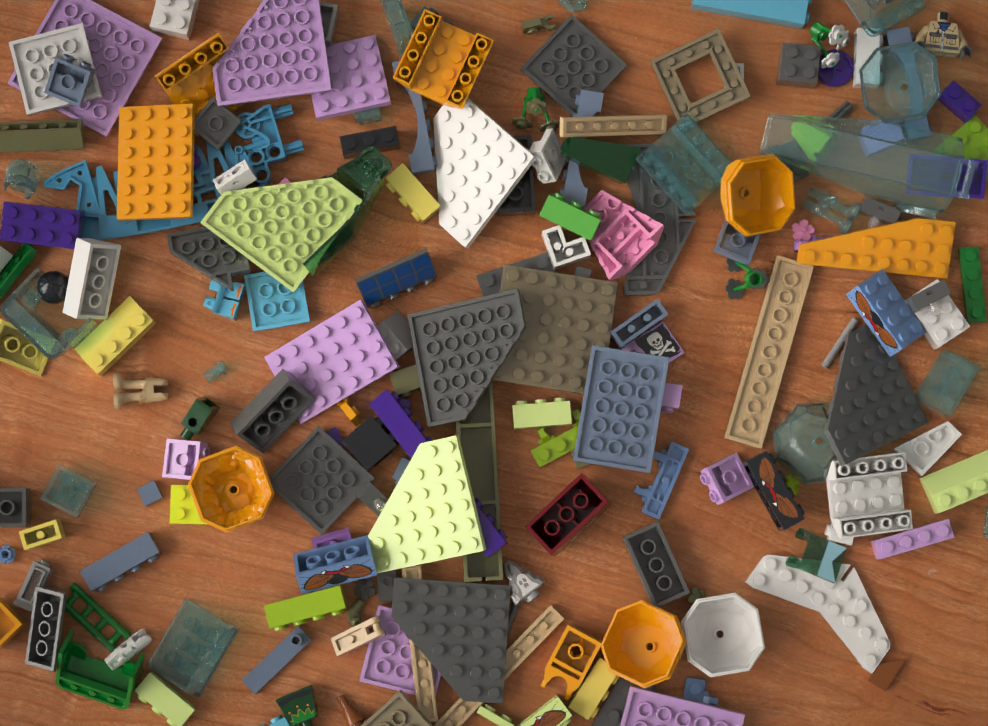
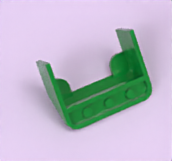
M70 629L58 654L55 680L57 686L63 690L119 709H127L132 701L142 673L145 654L141 653L137 662L129 661L124 663L122 668L118 667L111 670L106 662L87 656V650L84 645L79 642H73L74 630Z

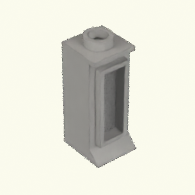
M42 559L39 562L32 561L28 574L13 603L14 605L32 612L35 586H47L54 568L50 567L51 563Z

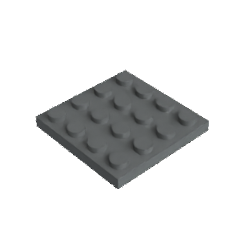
M571 14L520 70L573 117V112L577 113L578 105H575L576 94H580L581 89L602 93L627 67V64Z
M318 426L269 479L273 490L323 535L357 498L356 494L368 481L372 482L375 478Z

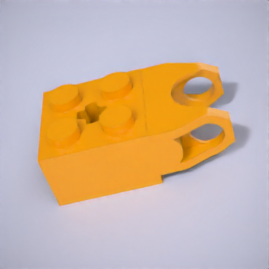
M568 624L545 667L541 686L545 688L547 683L555 676L563 677L567 682L564 699L568 701L572 693L581 686L601 648L602 641ZM579 646L581 655L579 653L577 656L574 655L572 647Z

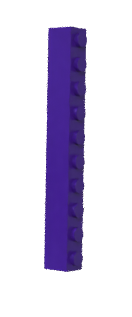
M386 389L371 401L369 405L412 459L421 443L433 440L430 436L426 438L423 434L424 428L418 421H413L411 418L413 414L408 407H402L399 403L401 398L395 391L391 392ZM476 497L474 501L486 550L483 552L487 557H491L508 544L506 541L508 536L501 528L499 530L494 525L495 519L490 513L485 514L482 510L484 505Z

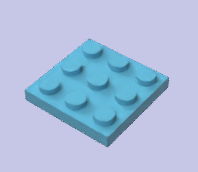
M267 272L244 275L253 332L310 323L304 281L300 283L293 293Z

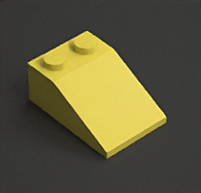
M0 318V361L41 377L56 341Z

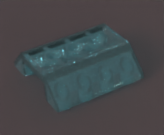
M687 113L657 141L635 158L686 216L721 185L725 169L731 163Z

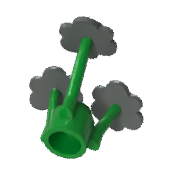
M727 258V269L730 272L734 270L739 272L741 268L747 272L744 276V285H741L740 280H728L725 291L729 299L735 298L738 300L744 294L745 289H756L757 287L763 289L764 285L769 283V277L766 276L765 270L752 269L745 264Z

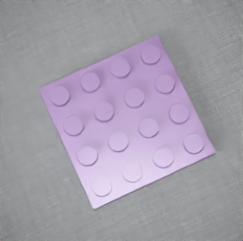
M376 35L326 46L332 91L311 94L317 121L391 105Z
M378 605L375 617H380L381 629H384L386 635L369 642L359 681L392 690H402L405 693L415 695L409 637L391 617L392 608ZM432 665L436 697L441 674Z

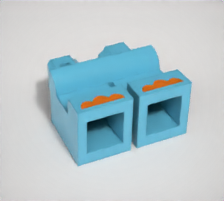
M211 279L209 290L218 293L216 299L206 296L203 306L212 310L214 314L236 321L246 286L239 282H233L234 291H230Z

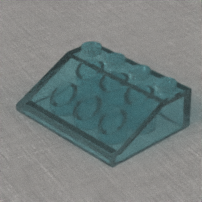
M186 598L147 667L186 693L200 697L239 629Z

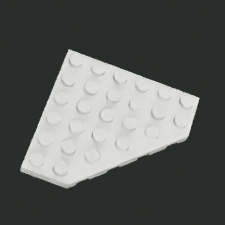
M468 98L462 110L443 105L433 118L435 155L438 165L436 167L438 203L441 206L439 209V224L465 248L471 246L537 158Z

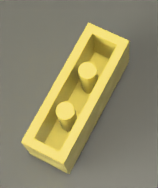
M403 163L386 177V187L392 193L396 192L400 196L398 200L405 208L409 206L412 210L411 215L417 222L421 220L425 223L441 208L440 204Z
M598 657L568 704L570 709L587 720L590 717H595L599 710L597 705L600 700L605 701L610 693L607 689L611 684L615 685L619 679V676L609 672L605 660Z

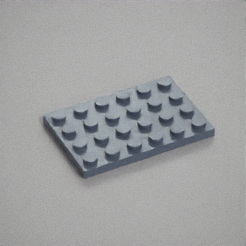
M592 345L573 461L646 473L651 472L669 357Z

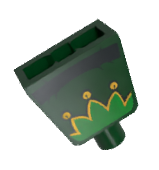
M206 397L197 398L181 422L185 428L180 435L190 441L194 434L202 433L220 407Z
M312 684L276 699L278 706L291 726L298 724L301 726H314L311 719L319 714Z

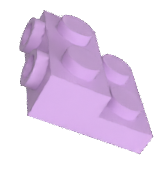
M167 439L162 477L190 480L199 459L210 455L208 443Z
M737 452L700 470L701 482L708 486L710 490L709 497L717 505L754 487Z

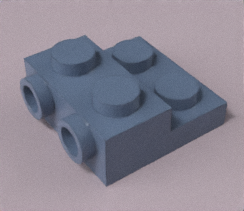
M63 54V56L55 57L44 93L81 107L86 91L91 86L95 69H92V65L88 62L81 61L78 63L73 61L74 57L71 55Z
M725 219L713 252L749 266L761 234L746 237L739 233Z

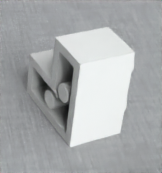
M560 225L542 231L541 235L554 270L590 258L591 253L584 237L566 243Z

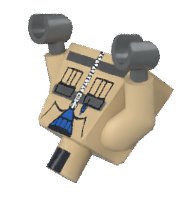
M939 12L937 21H931L928 25L923 26L916 35L913 52L919 49L921 55L956 58L960 54L961 59H964V55H968L971 59L973 49L968 46L962 31L958 29V25L956 23H948L949 13Z

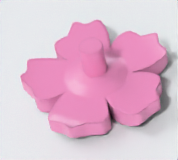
M803 219L799 221V224L794 223L792 225V231L795 232L792 237L794 240L799 241L802 239L808 241L811 238L810 234L815 232V228L812 225H808V220Z

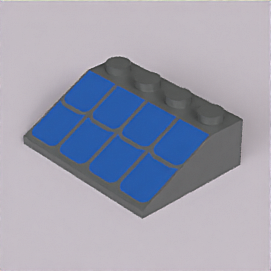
M423 249L359 277L355 281L367 308L371 307L374 309L381 306L384 300H395L400 297V293L406 291L408 294L417 290L416 286L421 284L426 286L435 282L434 279L437 278L427 249Z

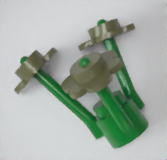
M529 88L527 96L524 97L522 116L514 117L512 124L516 125L519 129L531 128L533 124L531 120L525 118L526 112L529 114L533 113L535 116L544 113L546 124L540 126V132L552 128L556 131L560 127L559 121H550L541 88Z

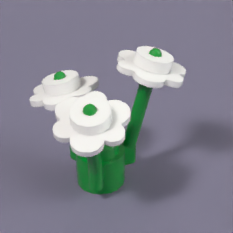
M818 21L810 28L811 40L817 46H821V52L826 57L822 60L821 68H831L839 61L840 54L838 52L828 54L819 40L824 41L829 37V43L831 45L837 43L836 50H839L849 43V31H845L842 24L834 25L830 29Z

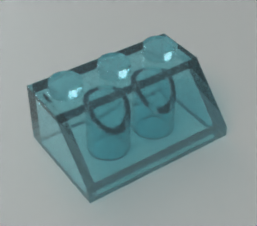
M943 349L915 396L920 403L943 417H951L980 367L962 356Z

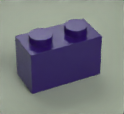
M954 80L937 97V100L963 123H966L982 106L981 103Z

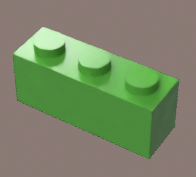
M558 192L549 194L539 216L590 241L594 239L603 220L599 216L600 213L593 209L588 211L582 208L583 205L574 200L570 202L565 199L566 196Z

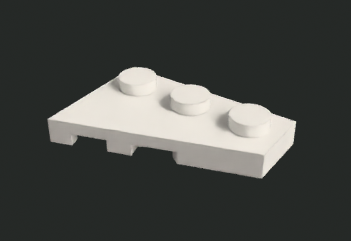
M947 421L893 450L897 453L906 452V462L920 476H923L962 434Z

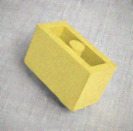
M53 520L19 531L24 550H32L66 539L61 520Z

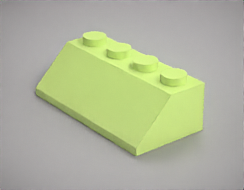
M988 450L919 478L934 514L941 513L988 493Z

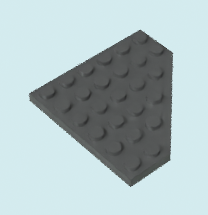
M518 288L407 315L429 428L468 419L526 329Z
M867 324L845 334L844 350L841 351L838 364L840 366L839 373L836 375L833 390H835L834 396L830 401L828 410V423L825 424L824 433L841 466L929 423L895 355L890 357Z
M394 578L391 617L463 701L503 704L511 586Z

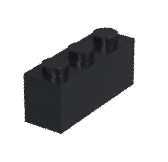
M396 126L340 136L344 159L400 149Z

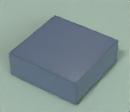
M155 480L137 489L145 506L163 498Z

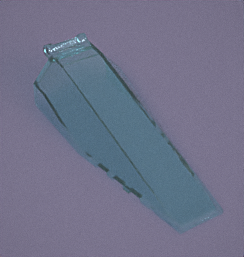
M769 114L760 149L763 153L774 154L782 161L863 195L939 213L945 212L954 197L969 200V190L975 167H978L979 163L978 161L964 158L963 138L884 120ZM964 164L968 166L960 192L956 191Z

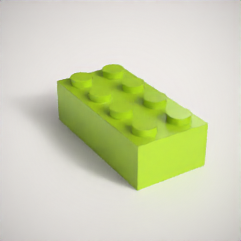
M342 585L264 605L269 629L274 627L275 631L288 628L287 624L292 622L294 626L307 623V618L312 617L313 621L326 618V613L331 612L332 616L345 613L344 609L348 608Z

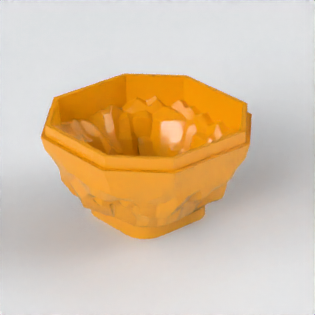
M237 445L199 459L188 483L201 521L224 532H229L263 519L275 494L262 457ZM232 486L237 487L236 493H231L230 489Z

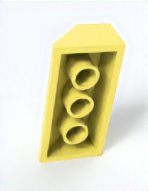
M129 296L75 350L98 375L102 376L156 322Z

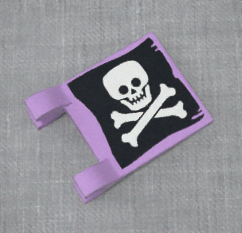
M663 321L621 348V350H634L635 352L669 357V363L685 353Z

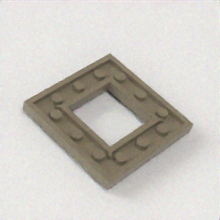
M719 28L650 61L681 130L751 98ZM710 55L725 88L694 103H690L676 71Z

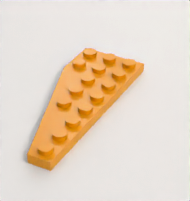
M916 217L906 221L893 222L888 225L875 226L843 235L840 234L825 239L799 243L797 263L876 272L883 269L886 273L947 279L956 222Z

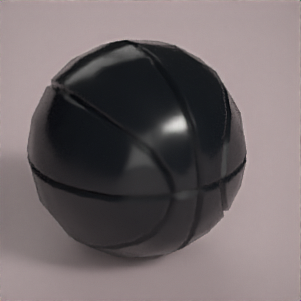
M59 271L45 272L37 282L39 297L49 304H58L64 301L69 281L68 277Z

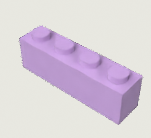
M943 519L872 540L871 545L875 558L883 559L954 538L949 519Z

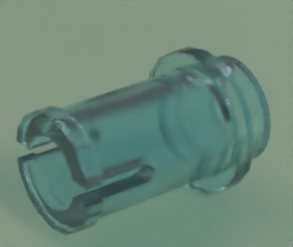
M222 360L220 362L216 361V365L203 373L204 378H207L209 384L221 374H226L225 371L228 368Z

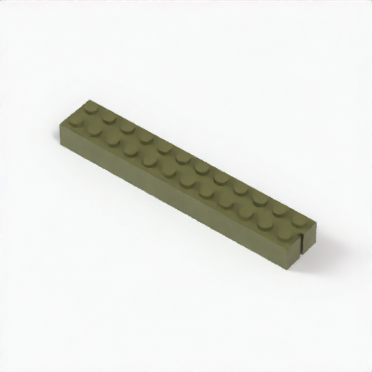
M492 380L468 419L456 422V432L459 435L474 499L477 497L484 505L482 510L485 514H491L496 521L494 525L499 530L500 509ZM502 548L491 557H487L483 551L463 555L464 582L482 581V577H486V581L503 580Z

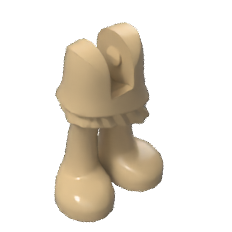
M113 374L115 391L143 389L142 392L137 393L114 392L115 409L122 408L127 402L139 401L141 405L144 402L148 404L168 399L169 393H154V387L168 386V380L146 377L145 380H125L121 374Z

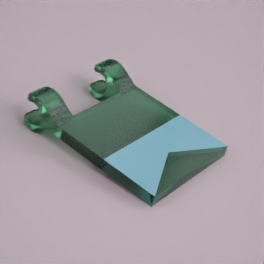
M799 528L796 531L795 537L808 541L802 559L799 560L791 555L787 558L785 564L835 583L847 548L816 536L803 528Z

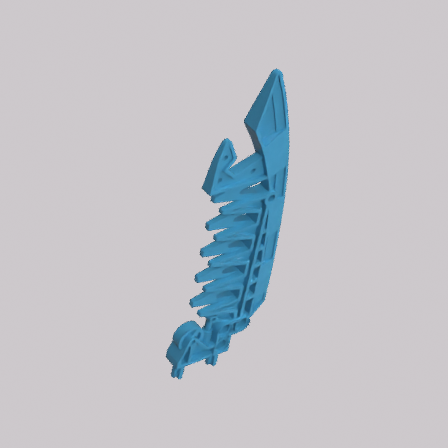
M271 104L262 106L254 113L245 112L238 115L237 117L243 122L236 129L237 135L241 139L252 140L253 144L243 147L238 145L233 151L227 140L224 144V159L221 151H218L206 141L208 162L200 146L198 147L197 155L200 157L201 164L194 171L199 183L193 184V198L198 200V203L193 204V218L117 220V215H107L106 191L109 192L117 212L118 171L113 172L114 191L102 165L96 167L97 177L92 178L89 164L86 160L57 172L44 181V186L65 191L72 181L79 185L76 210L85 211L82 238L96 240L116 239L200 223L221 196L213 182V179L216 178L214 163L216 158L219 159L225 172L245 159L257 178L255 182L259 187L268 186L272 181L269 166L287 161V155L304 151L301 140L285 145L282 143L276 120L294 115L291 104L272 109ZM272 150H280V155L272 157ZM261 155L262 159L260 162L255 163L252 161L253 157ZM260 173H267L265 180H258ZM216 193V199L203 202V195Z

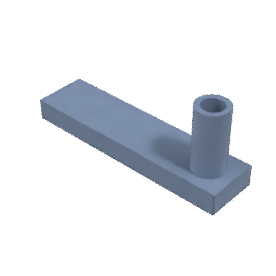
M297 626L242 681L256 694L312 639L300 626Z

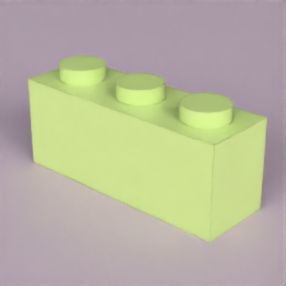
M555 398L554 402H546V399L535 400L534 404H527V401H517L516 405H512L514 429L572 424L570 401H566V398Z
M150 672L135 690L138 693L137 698L144 703H150L153 706L151 709L160 716L163 714L167 717V722L171 726H183L197 710L195 706L154 672Z

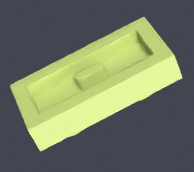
M490 705L479 706L477 713L499 726H514L511 723L512 718L505 714L499 716L494 713L496 709Z

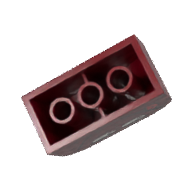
M581 473L537 514L525 528L551 556H556L586 530L611 505V502L585 474Z

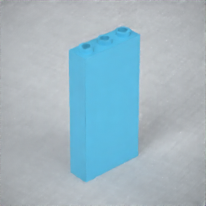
M692 0L691 9L802 29L804 24H808L810 13L807 12L808 5L811 6L812 0Z

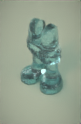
M810 188L808 194L819 200V202L816 204L804 199L802 205L818 217L823 216L835 223L842 235L847 234L853 222L852 220L856 217L862 204L855 202L851 206H847L836 201L838 197H832L833 194ZM828 208H832V209H834V210H836V211L842 213L843 215H845V216L848 217L849 219L843 218V217H841V216H839V215H837V214L831 212L830 210H828Z

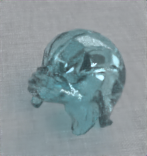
M23 158L10 162L5 169L4 191H7V186L9 185L12 190L25 193V199H29L33 192H36L40 181V173L37 166Z

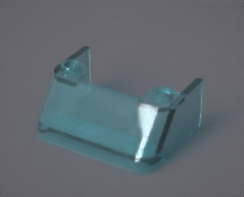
M845 0L866 34L871 37H876L918 14L924 9L926 0Z
M36 268L2 303L1 313L40 352L50 359H56L77 346L98 323L89 318L78 330L67 328L61 334H58L33 310L40 301L38 292L33 287L37 284L40 276L45 273L41 269Z

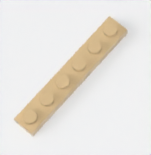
M667 115L560 117V137L666 134Z

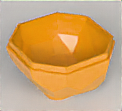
M774 154L750 156L730 163L726 167L721 179V204L726 221L746 237L782 229L795 210L792 170Z
M640 600L616 610L602 641L601 649L609 672L642 688H647L672 678L687 642L678 616ZM653 644V649L649 651L648 645Z

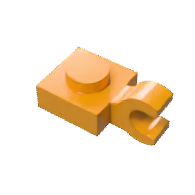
M347 397L343 402H339L336 405L344 411L355 427L362 423L358 418L360 413L354 405L350 408V398Z

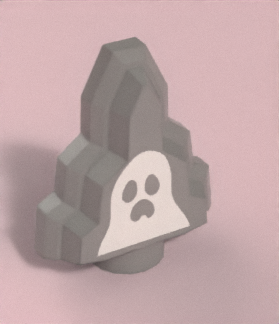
M510 560L503 564L505 575L509 580V586H511V599L515 605L524 600L529 604L541 594L538 589L546 581L540 575H534L530 570H523L517 563Z

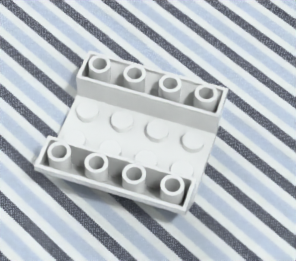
M906 452L860 457L844 466H841L838 460L831 462L826 478L829 513L840 539L913 529L911 510L904 509L901 472H907Z

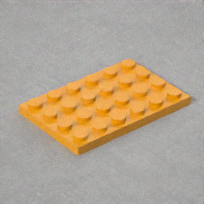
M194 104L119 107L117 220L193 218Z

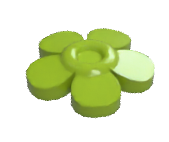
M787 475V488L790 487L796 496L799 493L798 486L800 483L797 482L795 477Z

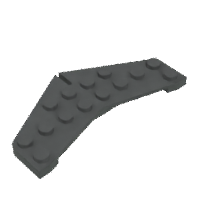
M623 144L641 148L627 180L637 211L664 225L658 245L626 275L624 296L656 295L662 289L697 220H679V217H696L697 215L654 145Z

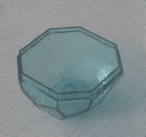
M915 41L876 48L859 70L863 107L885 124L924 119L941 96L937 57ZM908 85V89L902 91V86Z
M824 401L796 404L772 433L775 460L804 485L827 483L826 478L831 462L838 460L824 433L825 424L828 423L829 405ZM817 438L822 439L821 445L816 443Z

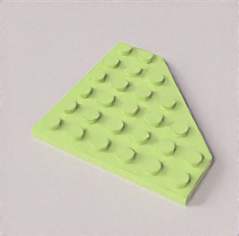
M333 177L225 191L200 223L294 293L363 200Z
M459 435L424 442L418 446L368 535L377 573L486 550Z

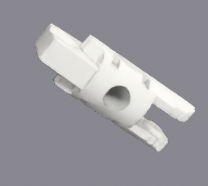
M140 629L119 645L104 661L111 670H114L151 643L152 639L144 629Z

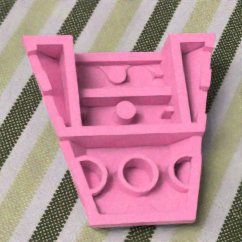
M601 190L584 207L588 211L593 209L599 212V216L603 218L594 239L588 241L610 281L630 273L658 245L664 225L605 191Z

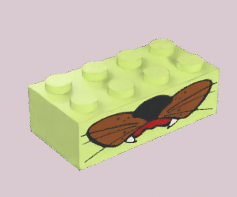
M555 695L517 726H566L571 722L570 717L572 714L560 698Z

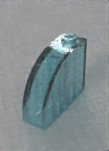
M381 0L382 11L401 60L413 32L402 1Z

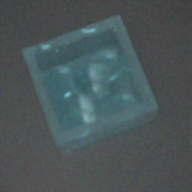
M58 465L40 499L74 517H79L97 483L63 465Z

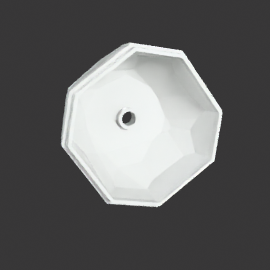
M737 593L696 599L681 621V627L687 642L685 647L687 661L709 677L750 671L765 649L759 610ZM719 630L723 632V636L721 638H718L716 636V633Z

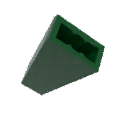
M569 137L563 141L560 150H562L560 156L612 181L625 184L641 148Z

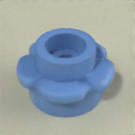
M3 545L0 548V562L3 564L12 563L15 560L16 550L11 548L10 545Z

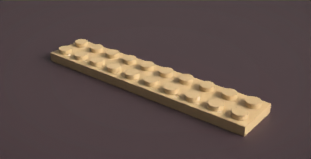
M776 256L724 439L762 449L814 266L798 264L795 260Z

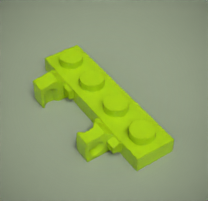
M578 409L571 412L576 423L572 425V429L557 437L554 435L549 437L544 427L537 430L541 440L538 441L539 446L531 450V453L539 468L575 449L581 414Z

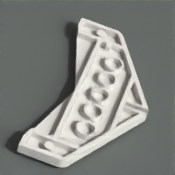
M777 555L763 556L745 583L754 589L818 611L855 656L862 668L872 674L889 651L891 644L855 568L852 567L842 581L840 579L848 570L850 564L832 562L835 582L831 583L816 576L821 561Z

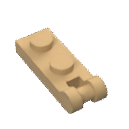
M373 617L332 637L331 641L336 655L341 657L371 641L384 637L386 634L384 629H381L380 617ZM373 627L374 632L370 633L368 628Z

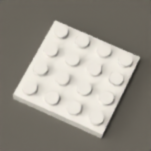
M83 23L9 42L28 116L72 105L44 93L55 57L68 54L74 57L73 61L78 63L81 61L88 62L92 65L91 68L95 69ZM96 70L83 102L102 97Z

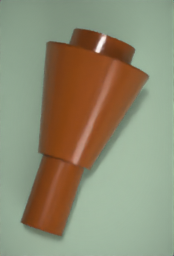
M344 695L337 698L343 708L347 726H361L365 719L348 703Z

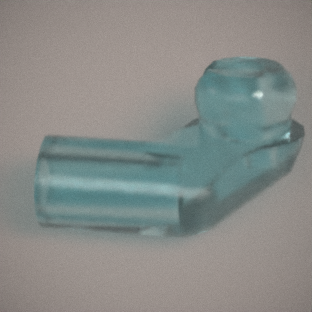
M559 0L558 3L573 13L583 11L586 8L587 0Z

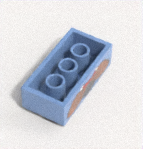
M883 269L846 294L890 357L927 332Z
M368 535L293 554L295 574L301 594L313 593L316 590L332 588L336 585L351 583L377 575Z

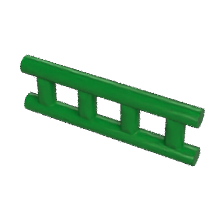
M75 582L69 587L73 593L66 600L65 611L111 653L117 648L114 644L122 636L126 640L131 636V633ZM79 597L88 604L81 613L72 607ZM93 610L102 617L95 626L86 619ZM107 623L116 630L109 639L100 632Z

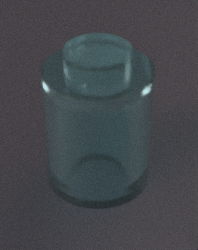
M379 107L353 113L355 123L359 122L360 125L382 121Z

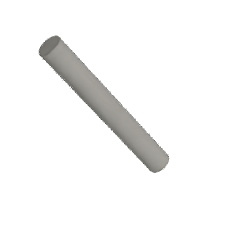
M855 318L850 320L822 362V367L828 369L845 343V334L854 330L859 322Z

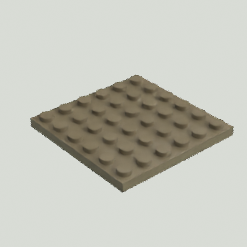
M504 265L500 292L519 289L526 329L493 380L584 394L592 345L609 347L618 282Z

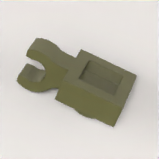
M553 15L522 21L521 28L523 34H535L541 28H545L548 31L554 30L555 24H547L548 20L553 19Z

